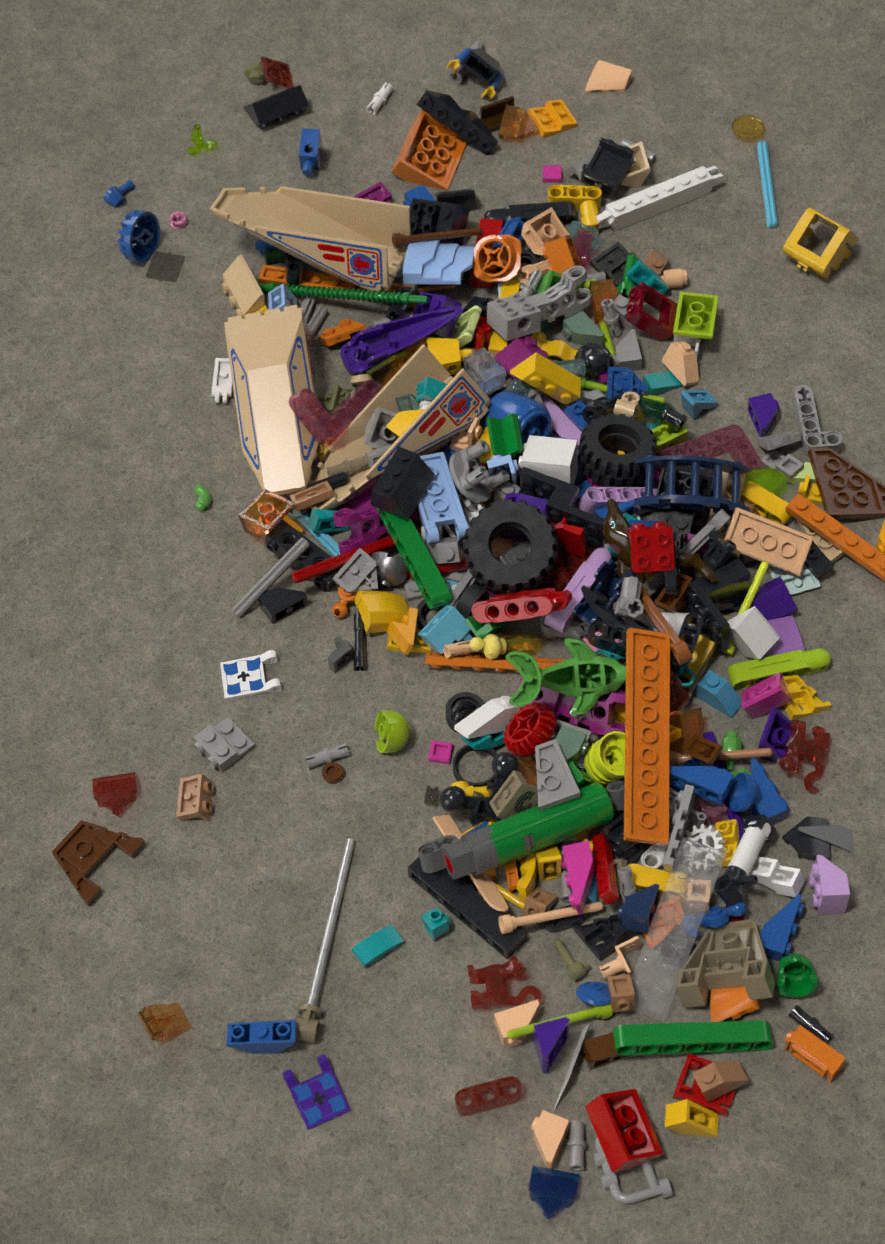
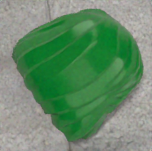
M794 953L781 958L779 961L776 986L780 996L803 998L816 992L819 987V978L814 972V967L806 956Z

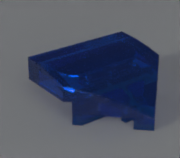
M533 1166L528 1188L531 1201H535L543 1210V1215L547 1219L553 1217L555 1212L565 1207L570 1208L573 1200L576 1199L580 1174Z

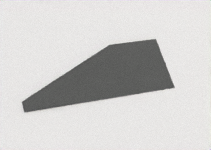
M840 825L803 826L798 828V831L854 853L853 833L848 828Z

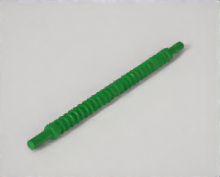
M269 283L258 285L262 292H270L281 284ZM287 284V288L294 296L301 295L305 297L306 295L313 298L315 296L320 298L321 296L327 299L331 297L332 299L341 298L342 300L346 298L347 300H367L368 302L371 300L375 302L377 300V302L382 301L383 303L386 301L391 303L392 301L393 304L396 302L401 304L402 302V304L406 305L410 303H429V296L411 295L409 292H404L403 294L401 292L397 294L395 291L393 293L391 291L381 292L380 290L377 292L375 290L372 292L367 290L366 292L365 289L362 291L360 289L357 291L352 289L351 291L350 288L347 290L342 288L341 290V288L336 289L335 287L331 289L325 286L322 288L317 286L316 288V286L311 287L310 285L307 287L302 285L301 287V285L296 286L293 284L291 286Z

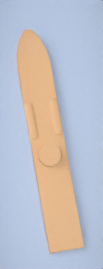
M450 815L433 817L443 836L454 835L458 839L463 836ZM487 872L479 875L468 874L485 901L492 908L502 912L508 910L506 901Z

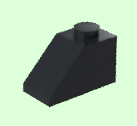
M279 587L267 590L258 597L260 608L272 624L308 605L305 592Z

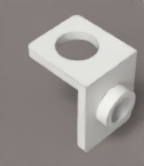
M674 335V342L685 341L690 346H696L695 353L698 357L701 338Z

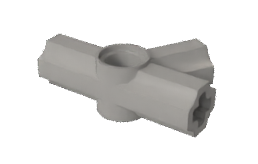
M633 576L625 577L622 582L620 597L617 602H614L612 609L621 618L637 620L639 614L643 613L644 606L639 599L642 582L639 581V578Z

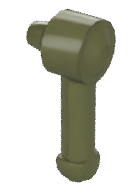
M556 940L554 947L567 965L568 976L573 981L585 977L586 971L590 968L588 962H575L563 941Z

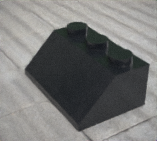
M301 85L243 106V108L256 126L261 125L264 128L271 125V121L274 119L281 121L288 118L287 114L294 112V115L305 111L304 107L309 105Z
M398 446L372 489L371 506L408 521L433 480L434 472L417 453Z

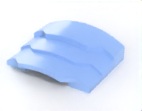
M439 240L409 243L404 259L403 284H461L463 272L468 271L473 266L475 246H458V244L440 243Z

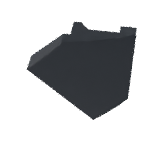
M807 816L781 837L785 842H789L798 852L800 859L805 856L808 859L816 860L817 855H822L828 860L830 859V845L828 842L798 831V828L803 826L829 825L828 819Z

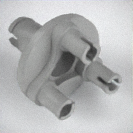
M481 440L472 447H466L455 452L449 462L457 495L463 494L475 503L487 501L491 497L492 492L497 489V486L510 479L509 473L505 469H501L494 475L489 476L486 468L480 463L478 457L489 451V445L485 440Z

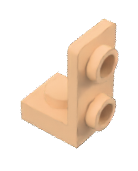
M474 418L468 433L462 432L450 443L451 450H463L466 447L474 446L478 442L482 430L479 418Z

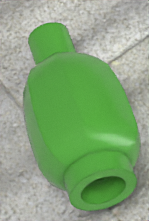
M729 731L725 733V737L721 740V746L724 747L723 751L741 750V739L738 737L737 732ZM738 759L723 760L725 762V769L727 771H734V763Z

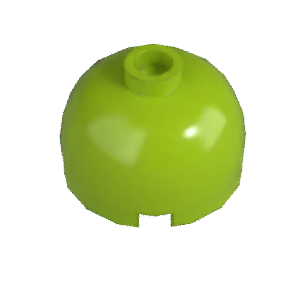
M382 710V712H378L374 731L379 733L380 742L376 741L377 750L380 753L400 751L412 736L411 726L403 714L397 711Z

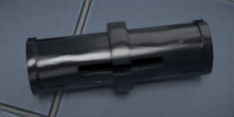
M796 1005L795 1009L793 1008L788 1015L825 1043L829 1042L834 1036L818 1023L819 1020L816 1017L812 1018L799 1005Z

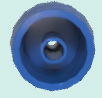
M502 391L490 400L491 404L488 407V412L482 417V426L485 429L488 417L502 419L511 413L518 415L522 445L527 443L529 435L549 437L552 428L551 415L543 404L528 396L512 391ZM520 453V454H518V455H516V456H517V457H520V456H523V454Z

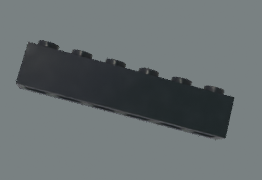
M419 857L408 867L409 878L504 958L508 959L525 942V930L522 926H518L511 933H501L499 916L507 914L492 908L483 896L475 891L474 886L470 882H464L461 878L454 880L446 868L433 873H425L422 870Z

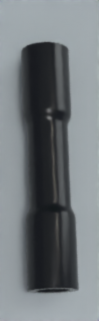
M360 612L354 614V671H359V667H361V671L366 670V631Z

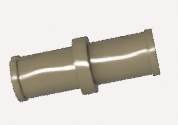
M362 456L350 461L344 460L343 463L327 467L326 469L328 477L341 472H345L347 476H350L353 472L367 469L369 466L367 458Z

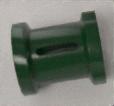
M264 248L266 264L279 261L285 263L284 251L278 248Z

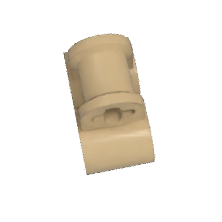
M625 392L621 400L617 399L613 413L615 415L626 414L625 416L637 417L639 395L635 392Z

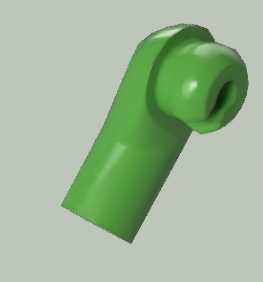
M199 484L194 488V492L199 496L195 506L202 512L210 506L212 496Z

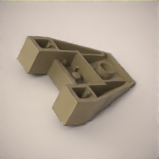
M755 919L729 922L721 928L709 927L679 971L676 990L684 1008L705 1006L709 990L745 986L750 1000L772 998L775 980Z

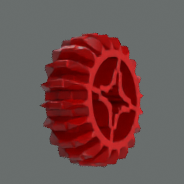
M533 702L531 705L526 704L525 708H520L517 714L514 713V717L509 719L510 723L505 726L506 731L503 733V741L507 749L520 758H527L529 755L533 757L535 755V746L551 741V736L556 733L554 729L558 726L556 724L557 718L553 711L541 702Z

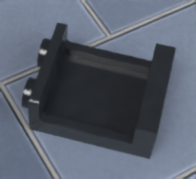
M601 137L599 146L588 167H584L581 173V182L589 186L599 187L601 191L615 196L634 161V151L628 146H621L611 139Z

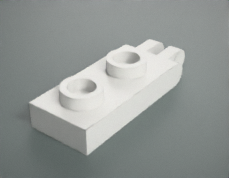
M215 358L212 397H215V403L220 402V397H223V403H227L228 397H232L233 391L229 358Z

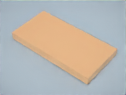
M736 507L724 540L729 539L733 541L737 546L736 549L744 556L760 562L765 561L772 567L800 576L814 537Z

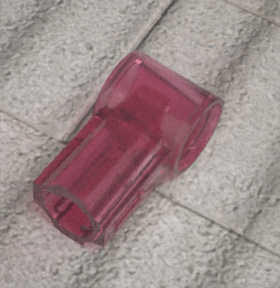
M578 229L574 245L581 266L585 268L586 264L590 262L591 254L589 252L594 233L589 230Z

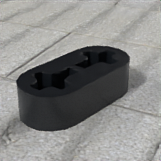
M568 905V906H565V907H562V908H559V909L568 908V907H571V905ZM585 914L579 915L578 919H575L574 916L554 919L558 921L557 926L550 923V920L544 921V927L550 933H558L573 928L572 925L582 924Z

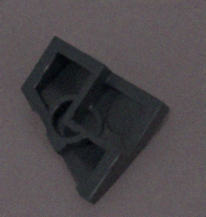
M618 914L610 915L608 918L593 919L592 924L579 926V923L572 925L575 933L600 961L616 951L615 946L636 937L634 930L622 928L621 919L618 918Z

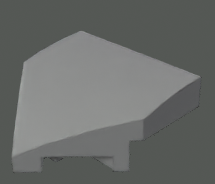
M359 548L332 580L348 593L359 590L378 589L376 561Z

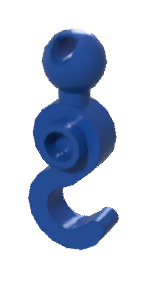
M740 900L737 904L728 908L713 906L709 908L705 915L697 914L690 916L682 924L685 935L688 937H698L700 933L697 926L721 928L726 925L730 916H743L747 911V907Z

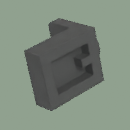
M339 636L335 638L338 650H334L328 657L329 668L334 673L353 659L352 645L349 641L343 640Z

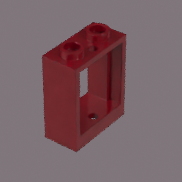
M642 282L637 287H633L629 292L626 321L656 340L663 342L673 335L678 304ZM644 302L660 311L659 320L642 311Z

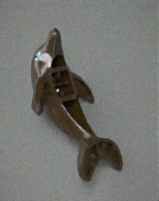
M608 499V513L604 519L603 532L610 549L619 558L617 573L621 579L625 573L634 572L631 565L630 538L627 536V528L632 526L624 517L616 501ZM680 553V570L695 568L707 580L711 582L719 580L701 554ZM652 571V573H665V571Z

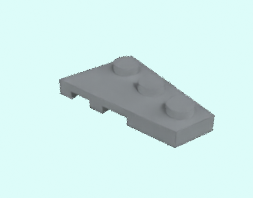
M554 739L535 746L538 810L542 811L581 797L578 786L557 740Z

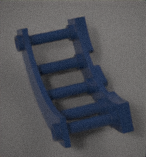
M652 454L636 459V464L645 467L646 473L645 494H643V497L634 498V507L646 512L671 509V505H683V509L699 511L706 507L712 508L713 513H718L723 509L731 518L736 507L750 512V507L742 505L740 501V474L751 472V468L744 466L742 462H731L701 456H656ZM668 466L667 492L665 495L655 496L653 495L654 468ZM676 466H692L691 493L689 495H677L675 492ZM700 467L714 469V492L712 497H704L699 493ZM722 471L732 475L731 501L724 500L722 496Z

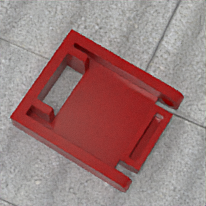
M688 1053L673 1098L679 1101L688 1099L726 1117L728 1114L726 1108H730L736 1089L711 1102H706L695 1079L692 1087L684 1085L683 1082L688 1069L697 1071L713 1062Z

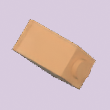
M685 341L671 343L661 361L684 386L698 384L699 374L696 353Z
M538 1000L494 1013V1023L503 1046L509 1045L514 1047L526 1039L527 1035L510 1039L507 1036V1032L511 1029L534 1023L539 1013Z
M542 1110L540 1117H535L531 1130L534 1131V1141L545 1166L551 1170L569 1129V1120Z

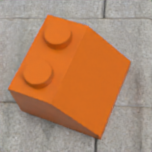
M571 234L543 244V255L545 259L549 260L551 265L548 267L549 270L562 274L571 267L581 266Z

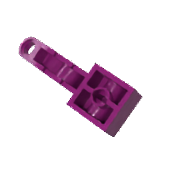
M374 506L360 512L344 508L333 514L335 526L345 527L350 525L352 536L338 543L340 554L377 541V538L384 533L389 534ZM417 507L410 517L412 522L420 518Z
M522 676L520 677V680H519V683H518V685H517L516 691L518 690V688H519V686H520V684H521V682H522V679H523ZM544 687L541 688L537 698L529 704L541 702L549 707L556 717H559L560 714L571 718L569 723L576 726L579 723L585 724L590 727L589 731L598 735H606L613 731L625 733V724L614 723L615 703L626 702V692L623 691L612 692L607 699H598L595 706L589 711L577 716H572L569 713L577 697L560 694ZM600 706L606 711L605 717L599 714Z

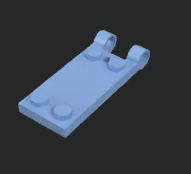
M444 452L420 456L435 474L417 505L427 543H438L439 533L437 527L455 524V532L458 539L465 538L466 529L469 527Z

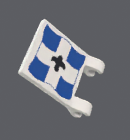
M269 650L262 655L221 662L225 700L266 692L282 691L279 679L276 678L265 682L263 664L277 663L276 652Z

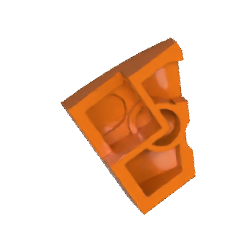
M745 986L711 989V1022H721L729 1017L735 1020L745 1013L753 1012L759 1009L760 999L750 1000Z

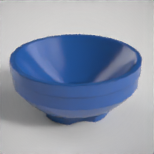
M740 772L734 777L733 786L729 792V806L732 811L745 812L754 806L755 802L759 799L760 791L752 775Z

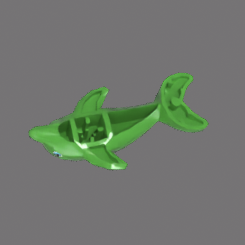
M569 638L565 639L564 644L574 657L544 669H540L535 659L525 652H509L505 656L506 660L518 670L523 678L518 690L510 698L509 703L513 706L530 704L537 698L541 688L544 687L560 694L577 697L569 713L572 716L585 714L595 706L600 696L611 693L626 683V665L611 658L597 656L587 644L580 640Z

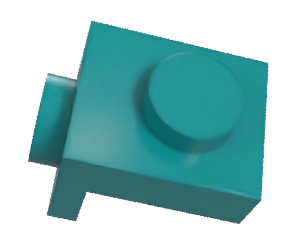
M430 377L425 378L416 386V401L420 402L423 399L433 401L447 384Z

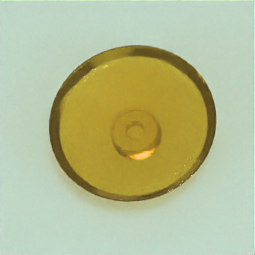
M752 115L739 116L732 123L733 132L738 137L746 140L759 137L765 129L762 120Z

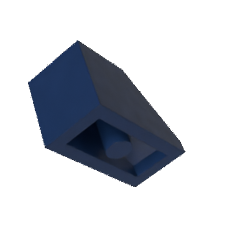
M658 884L651 885L626 897L624 905H620L618 911V918L621 919L622 928L644 933L649 932L660 901Z

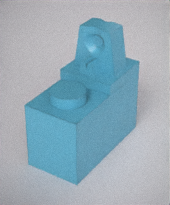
M445 605L418 633L419 637L429 648L439 654L444 653L443 648H445L444 645L452 644L454 641L456 643L467 641L473 638L469 634L472 630L465 622V618L454 606Z

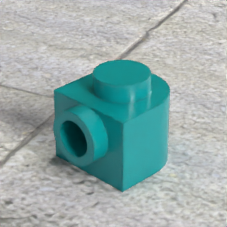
M437 907L421 916L423 925L433 940L450 931L449 926L451 922L445 913L442 914Z

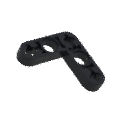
M687 530L673 531L675 567L673 570L665 571L666 595L678 596L680 552L687 548Z

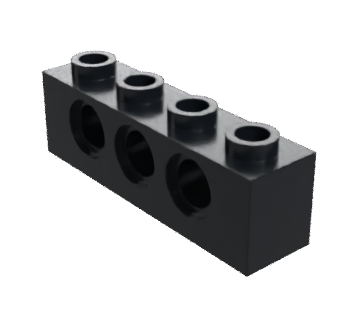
M282 518L265 536L267 549L281 557L300 538L303 537L309 542L310 547L302 554L308 558L303 559L299 557L292 564L297 570L332 558V556ZM289 543L292 546H285L283 544ZM342 567L311 578L316 587L329 592L336 584L332 580Z

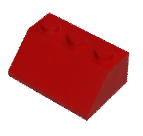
M636 1088L600 1094L585 1106L612 1173L634 1168L663 1155Z

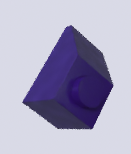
M771 393L748 398L747 410L759 437L767 435L776 420L777 411H779L778 401L774 400Z

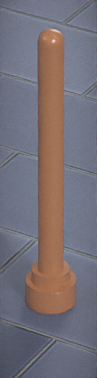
M771 748L723 751L719 760L768 757L773 754ZM669 751V766H682V763L699 762L676 751Z

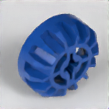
M134 210L127 214L125 220L120 223L122 229L118 230V233L121 235L117 242L120 245L121 253L126 259L144 263L151 258L158 248L160 225L153 213Z

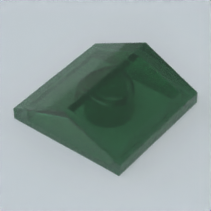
M640 397L638 405L659 425L664 424L660 419L668 406L673 407V410L679 413L671 403Z

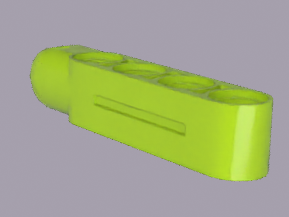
M823 648L808 651L796 650L763 657L760 660L754 659L736 663L727 668V673L732 688L738 691L740 688L747 689L781 672L782 676H799L804 674L808 676L824 672L830 666L831 655Z

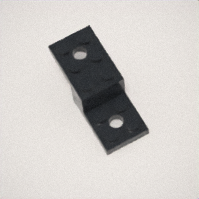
M526 467L521 469V493L548 500L546 512L550 523L557 524L562 522L563 518H566L568 525L584 528L586 543L592 547L604 548V544H607L603 532L605 518L579 509L580 495L578 486Z

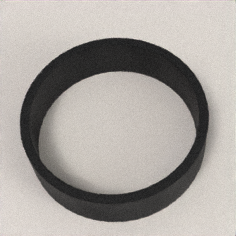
M465 745L457 751L453 758V774L457 782L465 781L469 786L473 785L474 787L487 786L488 782H495V774L484 782L473 783L466 781L459 776L455 768L458 759L470 751H483L494 758L497 753L493 748L474 750L471 746Z

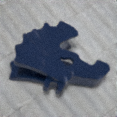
M612 559L609 560V563L604 561L594 574V578L600 579L594 588L605 596L606 594L611 596L605 604L610 610L613 609L614 602L620 597L624 578L637 577L632 571L628 574L625 573L621 579L614 577V573L617 575L618 573L617 565ZM586 600L583 603L579 602L573 609V615L583 622L591 624L594 621L602 620L592 610Z

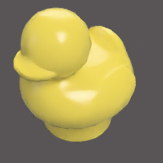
M487 634L483 639L475 637L470 640V648L476 652L482 650L489 660L504 655L507 649L505 639L499 638L495 634Z

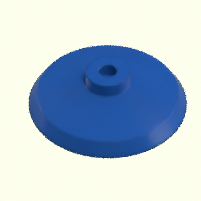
M596 981L585 982L576 989L577 997L586 1003L593 1005L611 1004L608 985Z

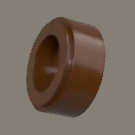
M336 762L326 764L322 769L323 779L329 784L339 783L344 777L343 767Z

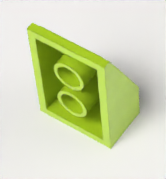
M680 292L673 335L712 339L717 315L718 296Z

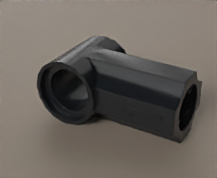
M407 286L400 287L395 291L397 294L398 292L402 294L409 292L413 295L412 289ZM397 302L392 303L386 312V316L391 321L402 319L407 312L415 308V303H410L409 305L402 304V302L401 304Z

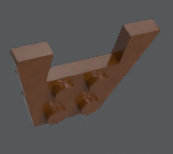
M81 820L52 851V854L85 904L90 906L102 891L100 887L86 877L115 846L133 858L145 845V841L139 837L133 838L127 836L126 833H116L107 830L106 827Z

